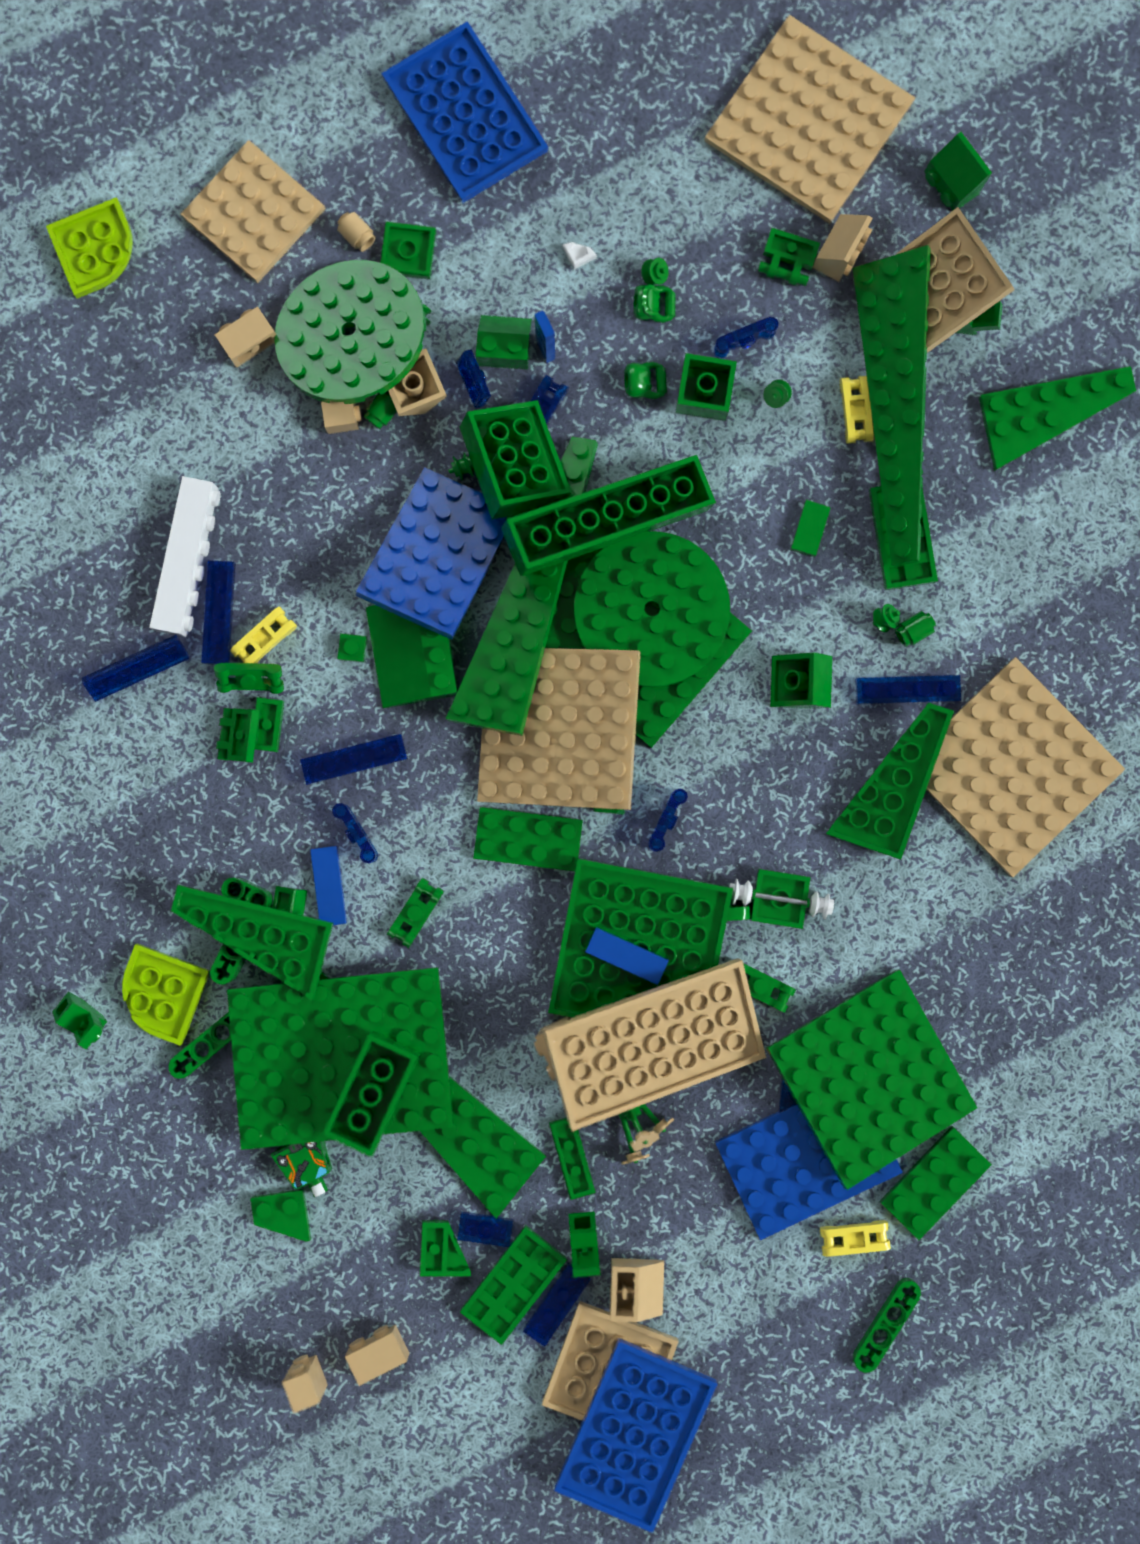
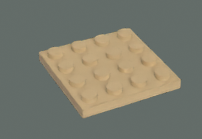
M248 140L185 208L181 216L254 281L259 283L323 213L325 206Z
M959 207L896 253L899 254L925 245L930 247L929 306H927L928 332H926L927 353L1015 290Z
M579 1301L544 1394L542 1405L583 1421L618 1338L670 1360L674 1356L679 1342L678 1338L637 1322L610 1321V1312Z

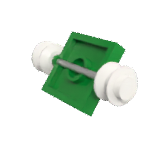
M758 869L755 889L752 890L750 881H747L745 885H740L738 879H735L734 883L729 884V887L733 888L731 897L733 905L737 900H741L743 906H746L753 900L750 921L803 929L806 908H809L812 917H815L817 913H822L823 919H826L827 915H832L834 900L830 899L829 893L824 898H821L816 891L808 898L811 877Z

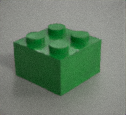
M686 353L675 413L726 421L729 413L737 361Z

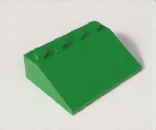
M538 400L468 411L459 428L492 520L517 515L571 494Z
M379 606L366 607L383 709L456 696L458 685L449 638Z

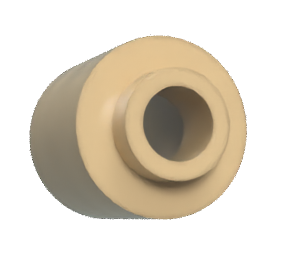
M347 212L338 220V232L355 249L364 252L374 243L375 236L373 235V230L356 212L350 214Z

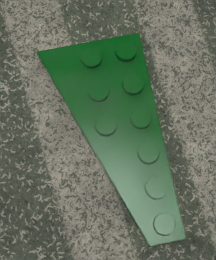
M1131 366L980 395L979 401L994 471L1133 394L1136 391Z
M927 703L826 834L901 860L954 711Z
M177 885L171 908L173 913L195 927L202 929L220 943L227 945L234 952L267 973L274 975L289 987L296 989L305 995L306 998L314 1001L333 922Z

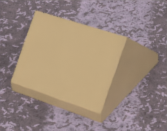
M426 348L421 351L419 358L409 373L397 385L388 390L399 416L425 414L447 397Z

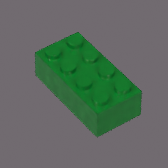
M370 1032L322 1135L373 1157L421 1053L377 1032Z

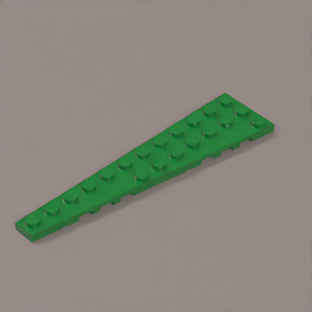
M928 245L852 268L891 564L894 567L920 562L921 488L923 486L921 475L924 456L922 445L925 427L926 332H928L927 306H929L928 281L930 278V247Z
M571 437L560 461L571 494L541 505L540 508L586 492L598 446L596 440ZM568 560L520 577L514 564L445 718L447 721L518 736L523 735Z
M321 971L320 979L330 978ZM449 1076L454 1127L423 1130L420 1132L497 1219L545 1159L546 1154Z

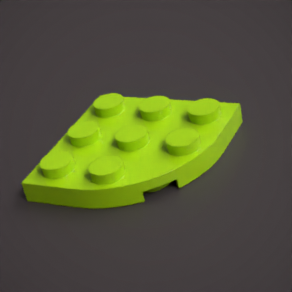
M117 197L46 225L72 292L77 299L113 283L123 273L130 260L133 246L132 232Z
M135 944L122 981L123 1000L126 1001L128 1010L132 1015L131 1018L147 1033L179 1046L183 1045L208 980L210 970L144 945Z

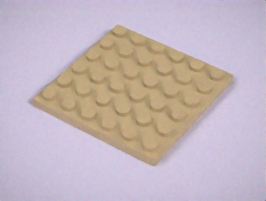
M789 15L709 130L704 141L831 224L913 104L915 97Z
M545 648L523 735L518 736L482 728L477 802L631 810L640 651Z
M1015 657L952 717L926 790L1010 877H1014L1101 794L1125 768Z

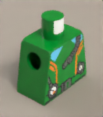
M325 1141L285 1145L271 1154L273 1160L295 1190L308 1184L314 1197L328 1191L323 1176L330 1173L332 1165Z

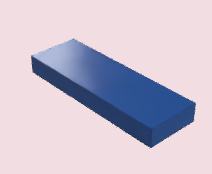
M542 310L534 314L535 335L540 351L546 363L555 360V332L545 311L543 312Z
M338 846L310 849L319 919L333 922V925L346 924L347 917Z
M598 927L595 928L585 950L588 954L657 985L669 961L660 955Z

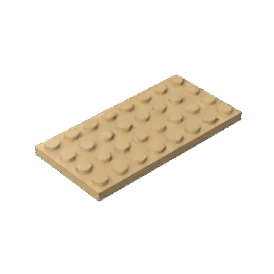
M739 958L542 1028L569 1128L572 1131L766 1058L743 961Z

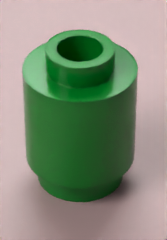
M388 391L382 395L380 393L376 395L365 409L367 412L364 417L378 429L389 423L397 411Z
M920 611L901 622L899 627L895 629V633L903 646H913L933 634L936 623L929 613L925 614Z

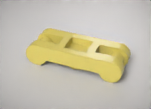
M858 376V379L850 380L849 377L840 378L846 443H855L856 440H864V442L873 441L874 430L867 376ZM851 390H858L860 395H852ZM863 422V429L855 430V423Z
M277 607L230 649V652L235 657H239L243 663H258L280 641L290 635L297 628V625L293 620L289 621L286 618L285 612L281 607ZM275 622L281 626L276 632L270 627ZM250 644L256 649L251 655L246 650Z
M878 1220L869 1223L820 1227V1237H823L824 1245L822 1246L823 1256L831 1257L890 1250V1240L887 1239L886 1235L888 1221ZM869 1233H876V1240L870 1241ZM834 1237H841L842 1244L835 1245Z

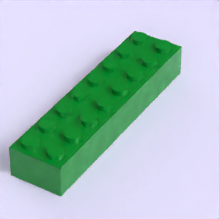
M694 455L506 519L501 530L519 575L522 577L613 545L643 532L652 531L704 513L716 501L698 456Z

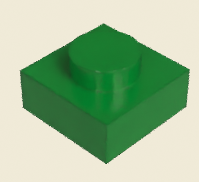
M340 634L337 659L364 663L367 637Z

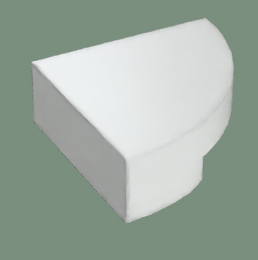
M575 242L562 245L574 270L597 258L596 253L588 246L575 244Z

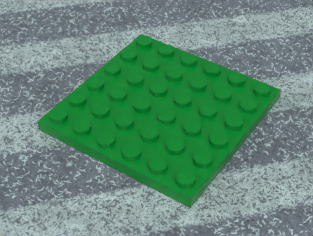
M578 858L548 1013L573 1018L717 966L719 964L733 888ZM598 927L668 959L669 961L658 985L586 953L585 950L595 928Z
M900 970L891 972L766 1047L826 1158L846 1190L978 1108Z

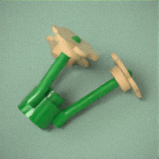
M646 1104L619 1113L618 1115L621 1119L630 1154L626 1155L627 1160L622 1161L621 1164L637 1163L638 1160L650 1157L649 1154L642 1156L639 1150L650 1147L653 1142L657 1141L659 1134L665 1132L666 1127L674 1119L672 1118L668 1122L665 1119L659 1121ZM640 1109L656 1125L653 1128L654 1131L642 1130L637 1119L642 1114ZM627 1120L632 1121L638 1133L634 1141Z

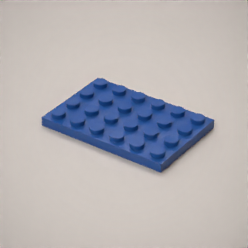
M468 21L381 73L383 80L462 204L548 152V145Z
M424 467L357 588L356 596L452 640L505 538L501 527L507 517L492 520L483 493Z
M796 1103L714 1141L760 1240L903 1173L896 1159L850 1189H844Z
M618 1338L554 1485V1491L653 1533L717 1386L716 1379Z

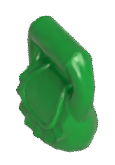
M664 285L637 286L633 298L635 317L640 320L651 319L660 323L671 321L675 317V292ZM662 292L665 293V316L659 314V293Z
M656 362L627 364L624 372L626 394L629 397H645L648 399H657L664 396L667 392L666 368ZM650 369L656 370L657 393L651 391Z

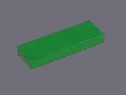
M567 1117L549 1122L570 1200L596 1193L579 1130L572 1131L569 1128Z

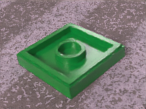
M385 221L380 263L394 268L405 277L430 280L436 227Z

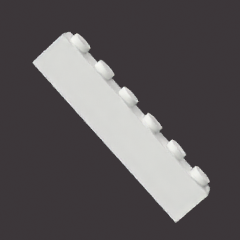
M182 476L149 627L156 632L186 637L187 631L190 632L192 630L193 606L196 607L199 599V592L196 589L198 581L201 582L204 576L203 557L208 555L210 548L207 538L209 531H213L215 525V517L212 515L214 506H218L220 502V491H218V487L213 482Z

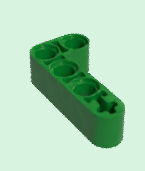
M229 878L222 884L221 892L224 896L254 903L255 895L260 893L265 898L264 906L271 907L273 904L271 892L244 878ZM234 882L239 883L241 886V893L237 897L230 890ZM222 944L210 970L212 980L221 985L234 981L238 977L246 959L241 955L234 954L230 947ZM228 965L226 971L230 974L228 976L222 977L223 972L220 970V968L226 967Z

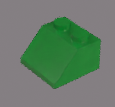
M962 132L958 133L930 160L924 171L929 185L936 187L941 194L940 197L944 205L951 207L952 210H955L957 207L961 208L978 196L992 174Z
M481 315L477 331V366L528 370L532 319Z
M815 652L772 656L770 707L831 708L832 656Z

